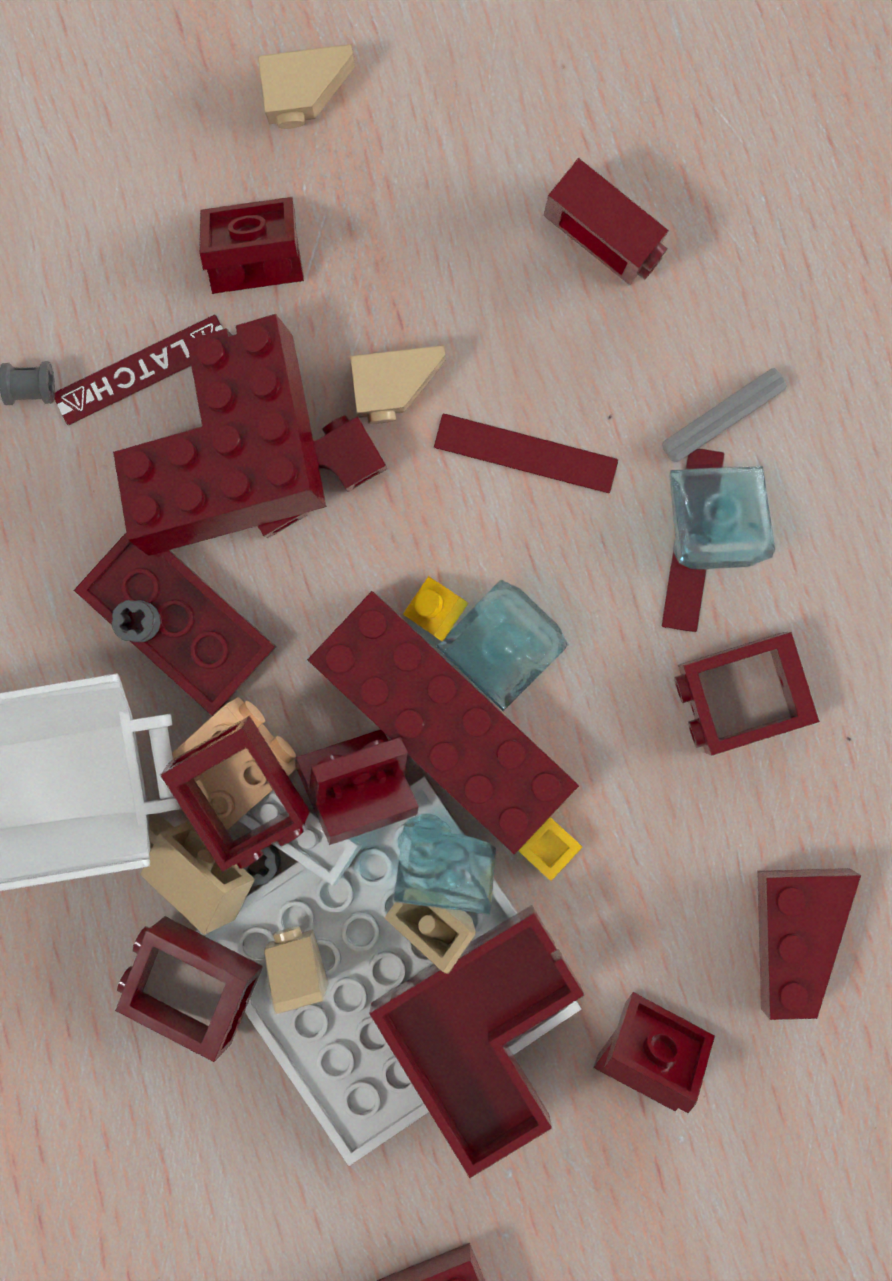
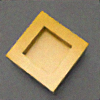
M428 576L403 612V615L443 642L469 603Z
M550 817L519 849V852L552 881L583 847Z

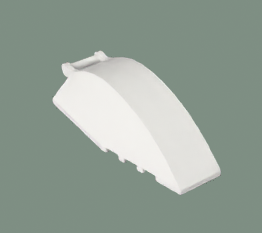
M118 674L0 693V891L150 866L149 814L181 809L160 776L167 764L173 760L168 726L173 725L171 713L133 719ZM143 730H149L160 799L150 801L146 799L135 733Z

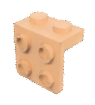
M239 697L223 706L172 752L173 759L250 716L286 774L289 776L296 770L294 760L296 754L293 748L282 737H274L263 725L265 722L264 716L255 705L249 701L243 702ZM247 748L194 778L226 830L273 790Z

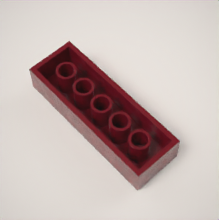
M373 591L362 600L307 659L390 739L393 740L401 737L408 755L514 855L579 787L573 778Z

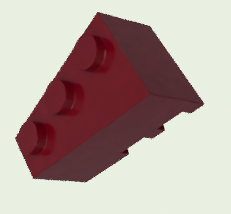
M850 868L757 871L761 1010L770 1020L817 1019L861 875Z

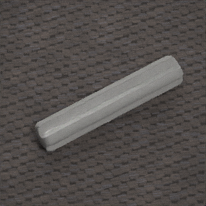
M775 368L768 370L662 443L665 453L673 462L680 461L785 390L787 385L784 378Z

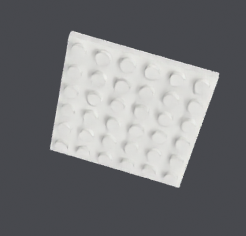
M425 775L409 785L419 806L418 814L353 837L362 846L337 885H330L299 862H295L273 877L267 884L261 885L248 894L234 921L204 935L263 966L245 1013L348 1166L429 1112L371 1018L369 1011L371 1002L434 965V963L384 917L411 879L443 892L472 917L476 934L471 941L517 914ZM300 926L302 933L314 930L329 982L324 999L321 1002L275 1014L264 949L268 942L274 941L273 934L280 930ZM576 1000L507 1042L506 1044L513 1055L580 1011L579 1003Z

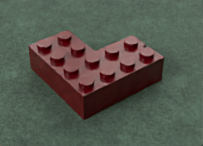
M276 314L235 325L236 335H232L225 328L187 340L202 427L113 452L127 539L148 556L326 507L293 335Z
M530 905L471 941L448 974L442 972L435 964L371 1002L369 1014L469 1178H472L552 1129L549 1112L506 1043L584 996V992L559 949H556L554 940L534 907Z

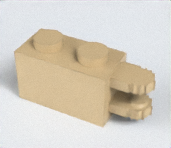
M149 814L150 866L143 867L140 875L204 935L234 921L255 879L245 869H239L237 864L222 872L190 821L174 827L171 823L165 821L164 817H161L160 814Z

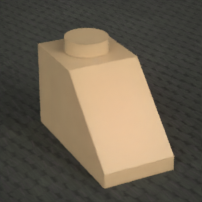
M352 44L258 56L264 109L269 125L277 124L278 128L292 129L305 125V120L315 119L355 68Z
M444 345L350 356L358 417H368V424L396 421L395 413L406 412L444 364Z
M413 879L408 882L384 917L432 963L447 974L476 934L472 917L447 895Z
M295 926L274 933V941L268 942L264 953L275 1014L323 1001L329 982L314 930L302 933L300 926Z

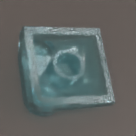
M763 466L670 470L669 477L675 529L673 550L679 563L691 569L750 567L773 557L775 543Z
M500 580L454 627L443 642L441 641L436 647L504 711L569 644L558 624L524 591L515 585Z
M420 814L410 818L404 824L393 902L490 914L496 847L473 837L451 833L449 825L436 815Z

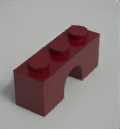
M346 415L335 419L322 428L325 435L314 441L319 469H326L335 473L347 492L387 470L385 462L358 416L350 421ZM307 513L259 525L258 528L264 537L270 538L308 515Z

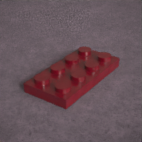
M127 533L119 539L73 590L110 624L113 621L112 614L114 609L126 600H142L156 607L161 620L157 634L145 642H130L211 716L221 709L277 647L171 550L148 556L128 541ZM130 611L128 615L132 621L127 626L128 629L143 631L144 627L141 621L145 617L144 612L133 613Z

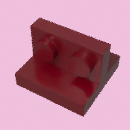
M293 197L200 210L199 254L202 269L207 270L212 294L304 281L296 232Z
M380 729L296 757L295 767L329 845L418 814L419 806L404 776L408 752L401 737L388 741L386 734Z
M633 992L625 1002L617 1029L597 1055L593 1068L675 1112L679 1108L689 1113L698 1101L715 1035Z

